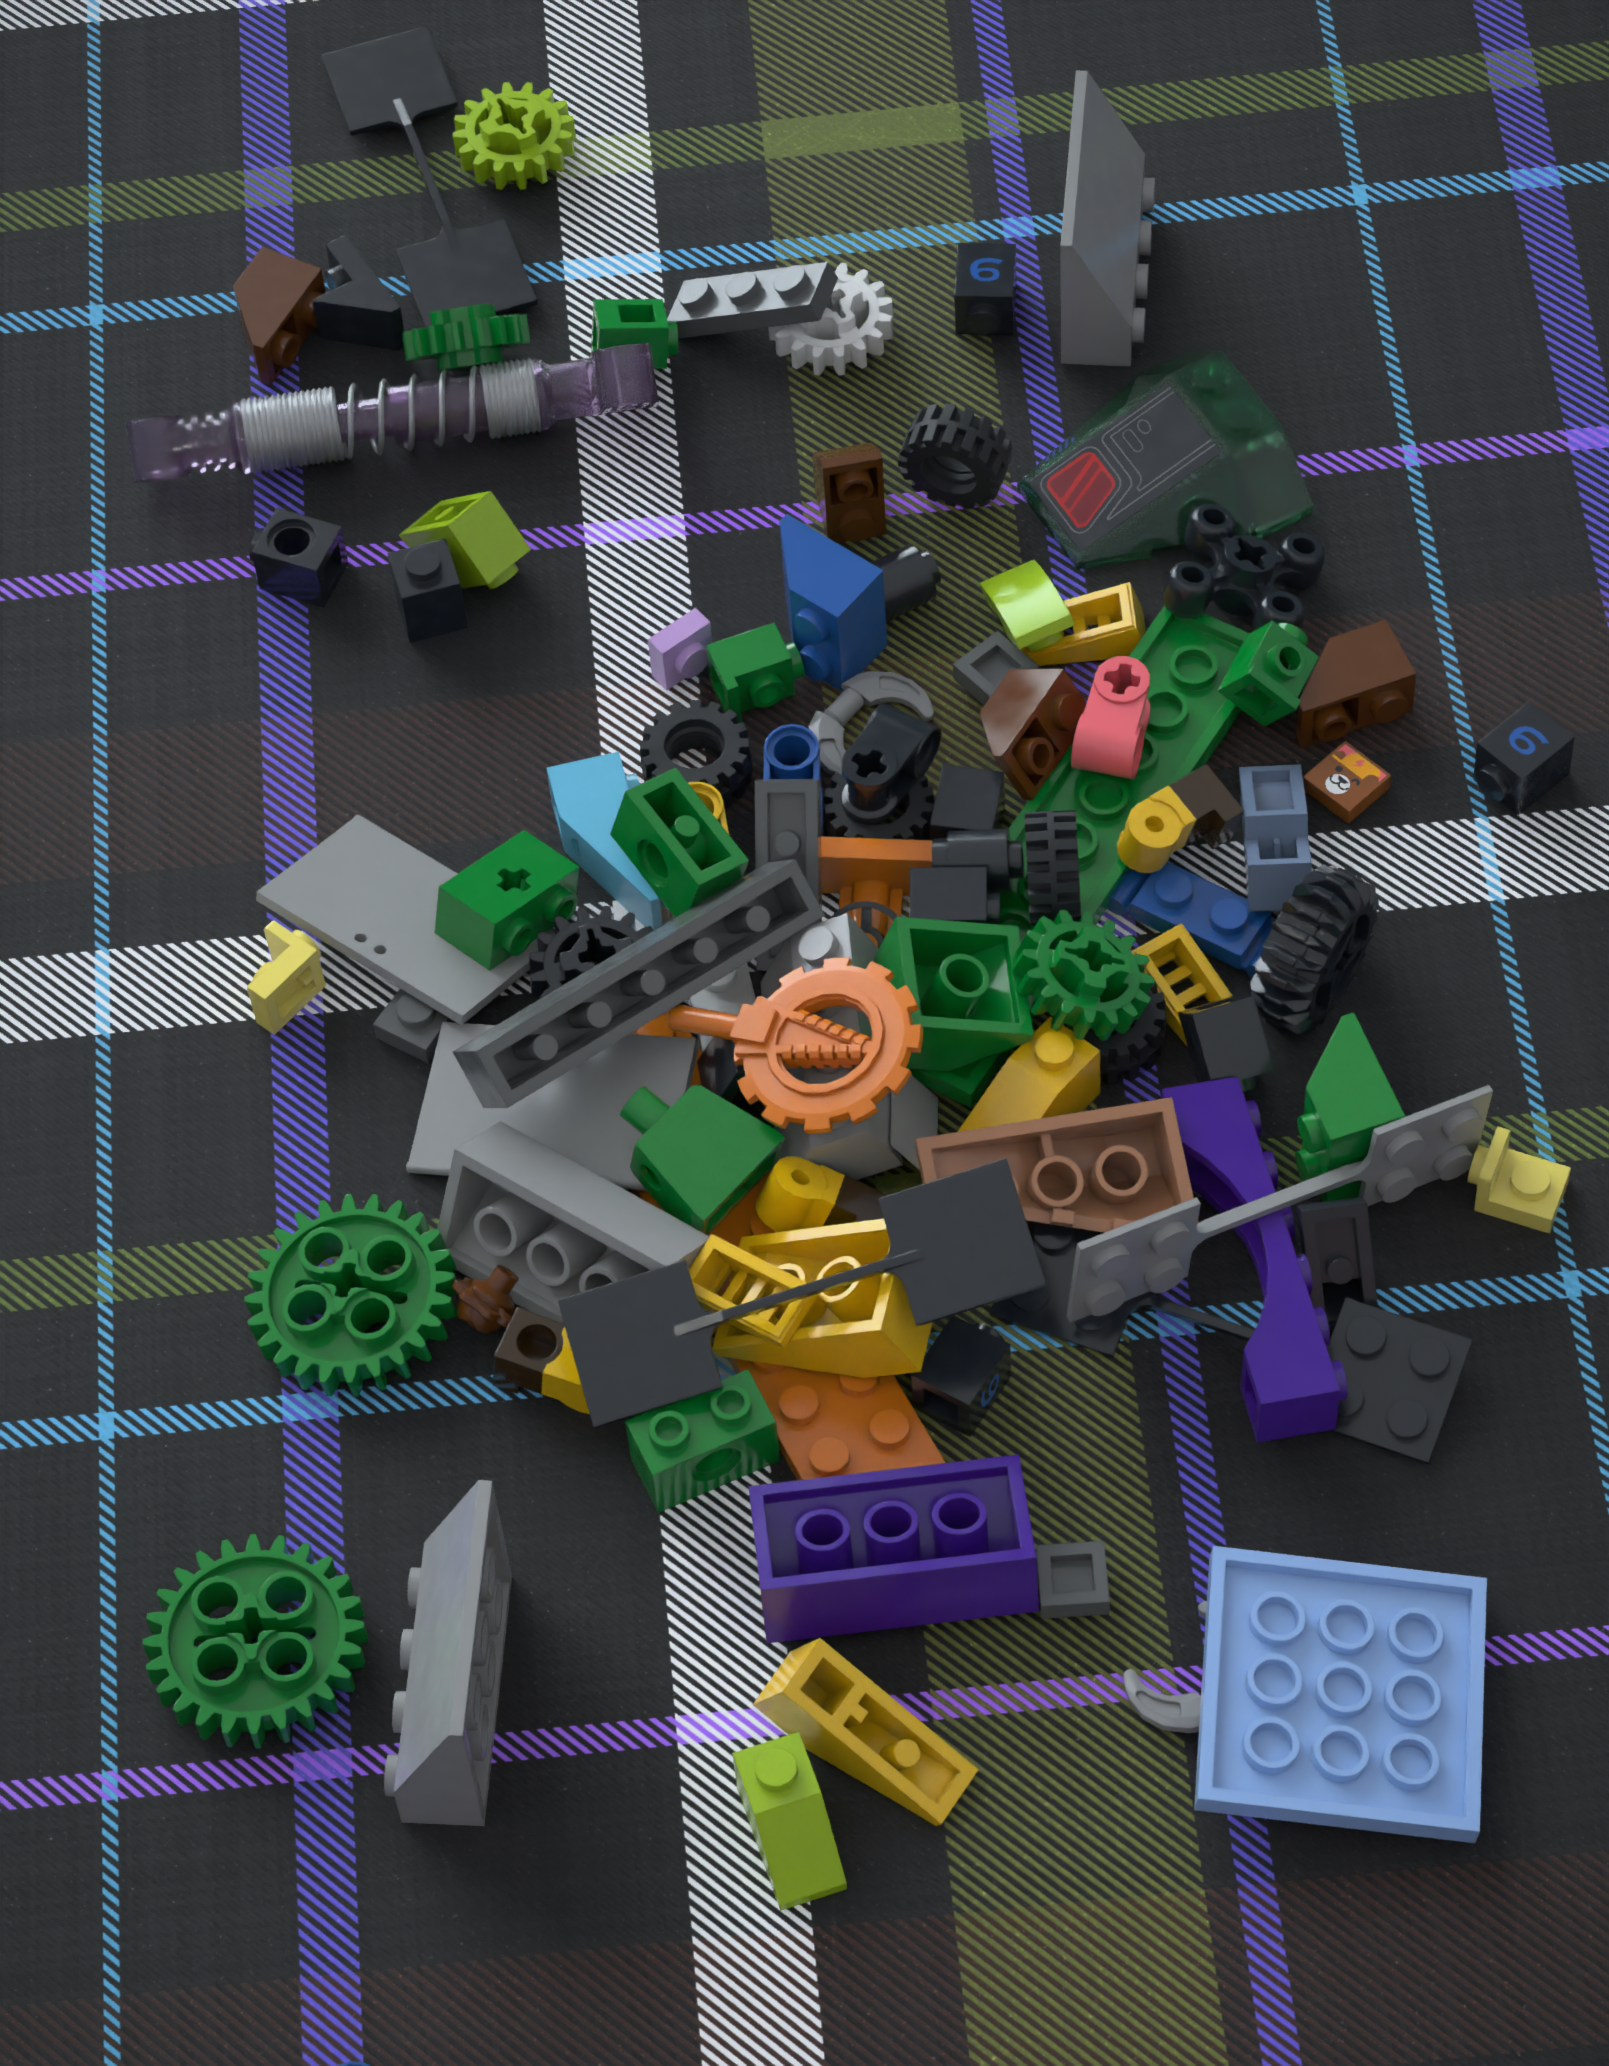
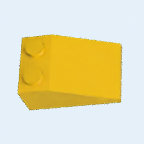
M884 1219L744 1236L741 1237L739 1248L810 1283L883 1260L890 1250V1238ZM732 1270V1274H731V1278H730L729 1285H730V1283L732 1282V1280H733V1278L735 1277V1275L737 1274V1272H735V1271H733V1270ZM884 1273L820 1293L785 1348L724 1323L717 1328L712 1350L721 1357L861 1378L921 1372L932 1322L916 1326L903 1282L894 1274ZM749 1279L734 1304H741L756 1280ZM768 1286L762 1297L771 1295L775 1288ZM790 1303L779 1306L769 1322L776 1325Z

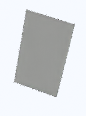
M911 1075L898 1095L891 1092L890 1145L920 1170L915 1140L917 1138L937 1135L938 1098Z

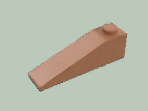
M1172 1097L917 1138L915 1140L923 1184L1007 1158L1026 1221L1105 1233L1194 1199Z

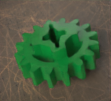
M489 303L430 312L431 325L429 327L415 328L402 333L406 361L437 359L438 371H456L472 368L474 365L480 367L481 364L484 366L487 363L492 365L493 362L498 364L499 361L503 363L501 352L503 348L518 347L531 342L527 314L496 316L495 305H490Z
M1060 910L1053 922L1045 916L1041 917L1033 931L1028 930L1016 952L1019 954V957L1012 967L1013 973L1024 977L1017 988L1018 994L1035 997L1036 1002L1030 1010L1034 1015L1043 1014L1047 1011L1053 1016L1051 1029L1058 1031L1066 1023L1073 1026L1076 1039L1083 1040L1088 1030L1093 1029L1101 1041H1105L1114 1029L1122 1034L1126 1033L1134 1020L1139 1019L1151 998L1147 994L1154 984V977L1142 972L1150 960L1147 955L1132 954L1130 949L1136 941L1132 935L1119 939L1113 934L1115 930L1114 921L1108 920L1104 923L1103 927L1094 925L1091 912L1084 911L1079 921L1076 922L1073 921L1071 915L1066 910Z

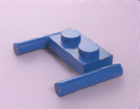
M1167 862L1161 870L1153 873H1140L1130 869L1110 897V905L1107 908L1116 915H1123L1125 913L1130 918L1161 933H1165L1182 923L1203 953L1234 968L1246 971L1250 978H1253L1256 973L1255 963L1262 953L1264 947L1262 943L1270 934L1272 922H1275L1271 920L1272 911L1249 912L1248 899L1170 862Z

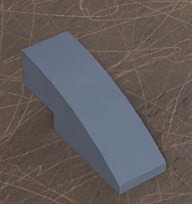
M1301 764L1239 767L1241 807L1244 809L1242 831L1249 912L1282 910L1283 903L1288 902L1291 898L1295 886L1302 883L1305 876L1312 871L1308 839V812Z

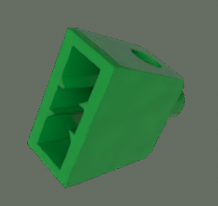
M701 1085L691 1086L671 1107L646 1086H643L629 1098L620 1112V1117L643 1135L634 1146L630 1163L633 1175L666 1213L706 1235H709L773 1169L779 1160L785 1136L774 1128Z

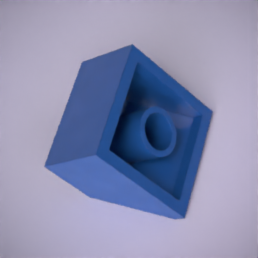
M786 514L779 521L785 598L791 639L799 651L805 674L815 681H825L843 692L841 684L862 673L887 646L883 570Z

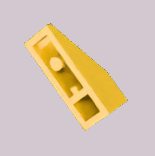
M1050 1016L1033 1033L1034 1035L1030 1042L1022 1044L1008 1058L958 1132L1082 1112L1101 1093L1100 1050L1084 1039H1076L1074 1032L1064 1025L1058 1031L1051 1029L1053 1018Z
M821 1638L790 1651L753 1703L756 1709L788 1735L799 1732L805 1749L935 1826L943 1823L979 1770Z

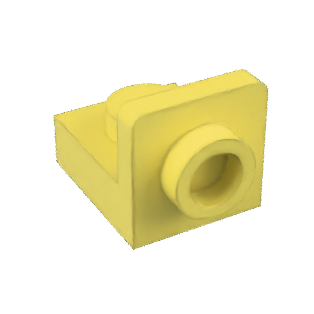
M273 920L264 928L272 961L265 963L259 968L252 982L247 986L256 1022L275 1035L326 984L319 960L321 952L315 942L300 930L290 932Z
M1497 1127L1489 1148L1478 1145L1469 1170L1468 1183L1477 1185L1474 1211L1550 1234L1569 1182L1571 1167L1508 1149L1511 1130Z

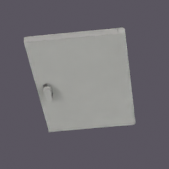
M360 815L354 816L352 820L257 891V902L460 1025H463L529 971L530 953L538 952L536 939L531 942L523 953L518 956L512 955L489 971L435 934L439 886L458 873ZM552 929L546 932L555 936V931Z
M442 1022L410 1158L406 1164L408 1173L449 1176L454 1149L501 1121L623 1189L647 1191L633 1175L630 1168L634 1146L643 1135L620 1117V1112L629 1098L643 1086H646L671 1107L691 1086L699 1049V1042L696 1038L629 1034L509 1108H483L453 1051L496 1025L469 1023L460 1025L453 1022Z

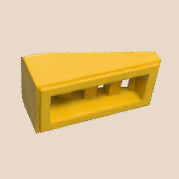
M1124 583L1064 600L1075 624L1072 626L1074 634L1064 636L1063 630L1061 631L1063 637L1046 648L1030 651L1027 646L1020 650L1038 666L1098 661L1116 656H1129L1146 632L1143 610L1131 583ZM1097 624H1098V627H1097V628H1093V629H1090V630H1089L1088 625H1097Z
M1182 923L1131 951L1133 955L1141 954L1148 956L1150 961L1142 973L1154 977V981L1157 983V993L1162 992L1165 999L1166 1022L1186 1045L1178 1012L1186 1010L1184 1006L1203 995L1209 1002L1232 996ZM1172 960L1179 966V968L1165 976H1162L1158 970L1159 967ZM1189 978L1194 986L1175 995L1171 987Z
M713 1234L710 1235L689 1267L698 1302L704 1310L711 1313L737 1306L734 1302L750 1278L756 1281L741 1304L761 1298L768 1286L775 1288L772 1294L807 1284V1282ZM731 1271L737 1272L722 1297L717 1295ZM819 1294L791 1302L776 1325L769 1321L778 1307L759 1312L758 1315L753 1314L730 1321L727 1324L785 1348Z

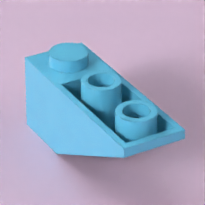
M619 751L547 767L551 802L565 853L628 912L635 914V918L644 927L651 926L656 930L663 926L661 909L667 907L610 835L625 791L640 785L637 774L625 775Z

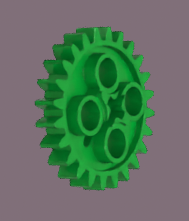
M346 1194L342 1209L337 1212H332L328 1203L325 1200H321L318 1206L319 1218L311 1221L306 1215L298 1211L294 1214L299 1228L295 1233L291 1234L279 1228L273 1231L281 1246L278 1251L259 1249L258 1255L264 1268L267 1270H257L248 1273L247 1277L255 1293L244 1297V1302L251 1316H253L247 1322L255 1339H260L257 1344L266 1361L274 1359L273 1362L283 1378L295 1372L294 1375L301 1389L307 1390L319 1377L326 1396L332 1397L340 1381H346L353 1396L356 1397L360 1395L363 1379L372 1378L376 1386L383 1391L387 1385L386 1372L394 1369L399 1375L408 1379L411 1377V1373L406 1360L413 1355L420 1360L429 1362L432 1357L425 1343L426 1340L446 1341L448 1338L445 1328L439 1319H449L457 1316V1310L450 1297L457 1294L452 1287L456 1277L454 1273H451L456 1269V1265L450 1250H444L446 1245L438 1228L430 1230L422 1212H418L409 1218L406 1208L400 1200L391 1205L386 1213L377 1194H372L364 1209H357L352 1195ZM340 1256L334 1264L327 1267H319L324 1260ZM402 1264V1267L396 1272L389 1275H381L387 1267ZM315 1314H324L317 1322L311 1325H302L308 1317ZM387 1322L379 1331L364 1333L367 1328L375 1323Z
M250 1534L245 1552L236 1553L233 1545L226 1539L222 1541L221 1545L222 1558L213 1561L200 1550L196 1553L200 1568L198 1572L192 1574L178 1567L174 1570L180 1588L178 1592L169 1589H159L157 1591L161 1608L165 1612L147 1613L146 1620L150 1632L154 1635L143 1639L146 1656L152 1660L146 1664V1669L151 1683L159 1684L156 1691L162 1706L174 1705L173 1711L180 1726L196 1718L195 1724L201 1739L206 1740L218 1727H222V1734L227 1747H233L243 1731L250 1732L253 1744L257 1749L263 1745L266 1730L275 1729L279 1738L284 1743L290 1742L291 1723L298 1720L305 1728L312 1732L316 1729L313 1710L319 1707L332 1714H336L339 1711L332 1692L334 1689L343 1692L354 1691L355 1684L352 1674L348 1669L364 1668L365 1659L362 1648L357 1645L368 1642L365 1623L359 1621L365 1616L360 1597L351 1596L354 1591L348 1574L335 1577L337 1572L332 1557L328 1555L314 1564L311 1545L307 1542L302 1544L293 1555H290L285 1538L282 1535H278L269 1551L261 1550L256 1534ZM286 1602H303L301 1607L293 1612H276L278 1607ZM223 1606L235 1608L226 1617L218 1619L208 1617L217 1608ZM313 1633L316 1634L313 1639L307 1640ZM258 1637V1642L253 1644V1638ZM205 1641L198 1647H195L198 1642ZM300 1662L304 1664L294 1674L279 1675L276 1673L280 1667L287 1663ZM224 1667L235 1669L233 1674L226 1679L219 1681L208 1679L210 1674L217 1669Z

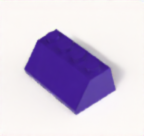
M1019 1454L748 1486L766 1643L1039 1611L1037 1559Z

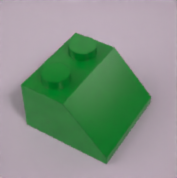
M909 917L895 918L874 957V963L882 965L893 972L894 977L890 983L897 990L907 985L919 1006L917 1011L911 1013L913 1025L921 1024L923 1027L921 1052L911 1053L906 1068L951 1071L1030 1042L1034 1034L1028 996L1019 995L1017 991L1024 977L1012 971V967L1019 957L1016 951L1021 944L1018 926Z
M1354 1012L1341 1017L1306 1086L1304 1115L1297 1118L1298 1130L1302 1140V1150L1295 1152L1296 1165L1302 1182L1342 1166L1363 1161L1368 1155L1373 1129L1405 1117ZM1362 1180L1350 1182L1319 1194L1322 1202L1358 1197Z

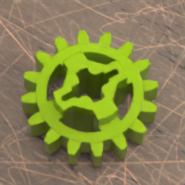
M505 82L502 86V93L495 95L492 91L485 88L481 90L483 99L481 103L466 100L464 102L466 115H455L456 132L452 134L455 154L460 157L462 170L465 172L474 169L475 180L478 183H482L490 177L495 178L496 189L502 190L508 181H516L518 188L523 190L526 189L527 179L535 177L537 181L544 184L548 182L546 170L550 168L554 171L562 172L565 169L564 157L573 156L575 153L573 142L576 139L574 118L569 115L568 104L565 100L554 102L553 90L549 88L537 95L534 94L533 84L527 82L521 91H513L511 84Z

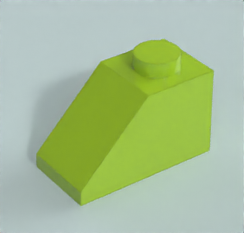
M491 491L441 500L399 534L400 538L409 548L446 538L460 585L463 589L487 585L489 589H494L517 573L519 568L515 562L531 550Z
M796 1732L732 1753L737 1790L780 1911L846 1890L847 1883L822 1793L800 1733Z

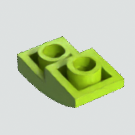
M1034 559L979 583L987 604L999 616L1008 639L1019 650L1027 646L1030 651L1046 648L1063 637L1061 631L1075 625L1058 591Z

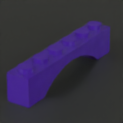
M1238 1076L1162 1089L1161 1099L1170 1097L1173 1099L1191 1188L1194 1192L1202 1196L1220 1214L1275 1193V1189L1278 1188L1276 1161L1272 1151L1262 1152L1258 1140L1262 1135L1259 1109L1254 1100H1245ZM1288 1206L1233 1228L1244 1242L1258 1272L1264 1301L1258 1325L1244 1348L1240 1382L1241 1394L1257 1443L1336 1429L1339 1401H1345L1348 1397L1347 1380L1343 1365L1339 1360L1331 1362L1326 1348L1330 1344V1331L1326 1313L1323 1307L1313 1308L1309 1296L1313 1286L1309 1261L1305 1254L1296 1255L1292 1241L1295 1240V1223L1291 1207Z

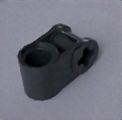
M886 703L880 704L873 711L864 730L844 753L841 760L842 776L847 782L842 792V808L846 815L855 822L863 824H877L893 815L895 809L917 779L922 777L933 763L941 743V728Z

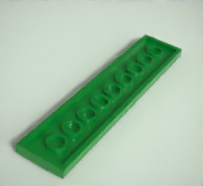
M1165 605L1129 655V657L1142 662L1150 674V688L1147 696L1150 703V720L1144 736L1143 751L1136 777L1128 779L1072 768V743L1033 800H1028L1009 828L1011 841L1022 840L1024 878L1013 879L1012 891L1000 892V925L1018 926L1020 943L1023 941L1028 930L1033 931L1035 925H1030L1025 813L1076 810L1081 916L1084 911L1091 912L1094 925H1096L1109 907L1110 897L1130 870L1117 853V841L1121 832L1125 829V823L1131 809L1149 798L1152 794L1204 766L1242 711L1217 690L1246 636L1250 633L1204 613L1196 618L1185 619L1171 614ZM1028 996L1030 1010L1036 1002L1034 996ZM1030 1011L1032 1020L1035 1015ZM1012 1048L951 1071L909 1070L912 1076L924 1086L972 1108Z

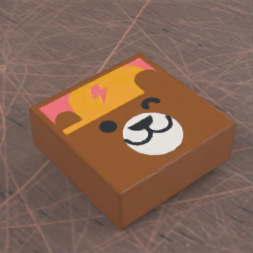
M1344 741L1303 776V784L1306 793L1349 824L1390 788L1391 775L1348 742Z

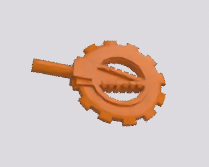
M849 957L824 959L822 968L806 973L802 966L789 972L778 980L782 986L768 999L758 996L753 1005L743 1003L738 1015L680 1004L670 1009L668 1015V1025L673 1030L732 1040L735 1044L734 1062L736 1065L744 1066L746 1076L737 1080V1083L747 1102L751 1105L760 1100L766 1107L761 1114L766 1121L782 1129H785L789 1122L802 1124L806 1134L832 1132L834 1123L851 1119L853 1124L856 1125L879 1112L875 1105L889 1092L898 1095L909 1080L912 1073L906 1066L911 1053L921 1052L923 1042V1027L921 1024L913 1025L911 1013L917 1011L919 1006L907 985L897 990L890 983L894 977L892 971L872 961L866 969L851 966L852 961ZM848 1006L862 1012L869 1019L872 1038L870 1039L867 1035L858 1034L857 1031L850 1028L846 1029L845 1026L835 1025L830 1020H823L822 1017L811 1014L828 1007ZM800 1065L802 1068H813L814 1065L816 1068H826L827 1066L830 1068H840L841 1066L844 1068H854L856 1065L857 1067L845 1077L826 1084H808L794 1078L787 1071L786 1066L788 1068H799Z

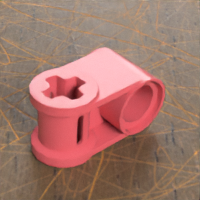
M1116 656L1107 659L1099 665L1095 672L1084 714L1080 716L1076 727L1071 754L1072 768L1128 779L1136 777L1143 751L1144 736L1150 720V703L1147 698L1150 688V674L1146 666L1139 660L1129 656Z

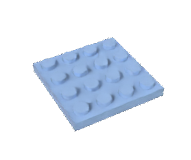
M1213 1546L1209 1558L1194 1810L1475 1843L1480 1833L1487 1578Z

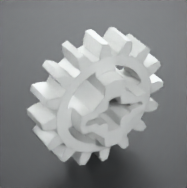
M847 263L839 264L835 271L838 280L820 321L768 327L769 339L775 340L777 355L781 357L791 354L792 367L795 369L802 367L807 362L813 363L814 375H821L825 366H834L838 375H844L846 363L853 362L861 369L867 367V352L881 356L884 353L883 340L892 339L893 335L892 299L885 297V286L882 281L869 284V274L865 269L851 276L847 272Z

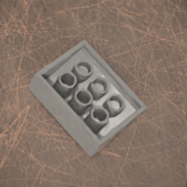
M1076 70L1060 243L1061 364L1131 367L1133 343H1144L1145 308H1135L1136 299H1147L1149 264H1139V255L1150 256L1152 221L1142 220L1143 212L1154 213L1155 178L1145 177V153L1089 72Z
M478 1480L424 1542L421 1568L411 1567L408 1606L409 1608L416 1609L414 1629H403L400 1644L401 1670H409L406 1691L395 1692L392 1709L393 1732L401 1733L398 1755L388 1754L384 1774L385 1795L395 1797L402 1823L485 1825L512 1583V1573L492 1481Z

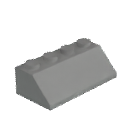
M848 913L810 925L784 941L760 982L761 994L764 998L768 999L782 986L778 981L780 978L801 966L804 968L805 973L822 968L824 959L849 957L852 961L851 966L866 969L871 961L874 962V957L879 948ZM848 1006L828 1007L811 1014L820 1016L823 1020H830L835 1025L845 1026L846 1029L850 1028L857 1031L858 1034L867 1035L870 1039L872 1038L869 1019L862 1012ZM800 1065L799 1068H790L794 1078L805 1083L826 1084L845 1077L857 1066L855 1065L854 1068H844L843 1066L840 1068H830L829 1066L826 1068H816L814 1065L813 1068H802ZM891 1092L875 1105L879 1112L856 1125L853 1124L851 1119L834 1123L832 1132L806 1134L804 1125L789 1122L785 1129L774 1125V1129L785 1136L779 1159L786 1156H797L820 1166L822 1164L854 1180L902 1166V1155L890 1145Z
M501 1121L454 1149L438 1223V1230L446 1245L444 1250H450L457 1271L472 1279L488 1280L497 1265L510 1269L519 1278L510 1292L513 1302L528 1311L564 1324L558 1300L683 1260L687 1261L689 1268L710 1237Z

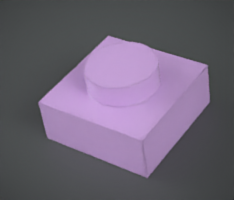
M696 608L648 639L652 677L666 691L685 678L695 677L708 664L706 645L713 643L711 623Z

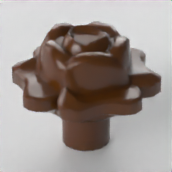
M497 1265L488 1280L464 1277L463 1280L456 1279L452 1287L460 1298L457 1305L459 1319L467 1322L469 1326L484 1334H495L501 1326L507 1328L516 1310L510 1292L518 1282V1276L510 1269Z

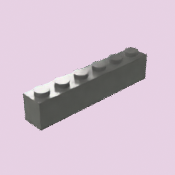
M795 859L767 862L454 1050L453 1054L483 1108H509L822 918L825 914Z

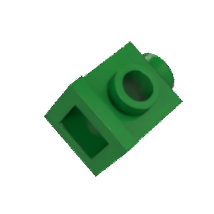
M593 299L591 353L597 380L609 379V369H621L629 373H642L649 369H667V357L677 356L678 328L676 321H667L663 299Z
M1271 621L1246 636L1217 691L1265 727L1297 709L1301 702L1298 697L1319 656L1306 647L1308 637L1300 628L1289 623L1276 624L1274 621Z
M775 622L706 645L711 686L724 713L731 709L737 714L738 723L742 722V712L757 707H769L781 699L795 695L794 680L805 676L803 662L794 642L784 643Z

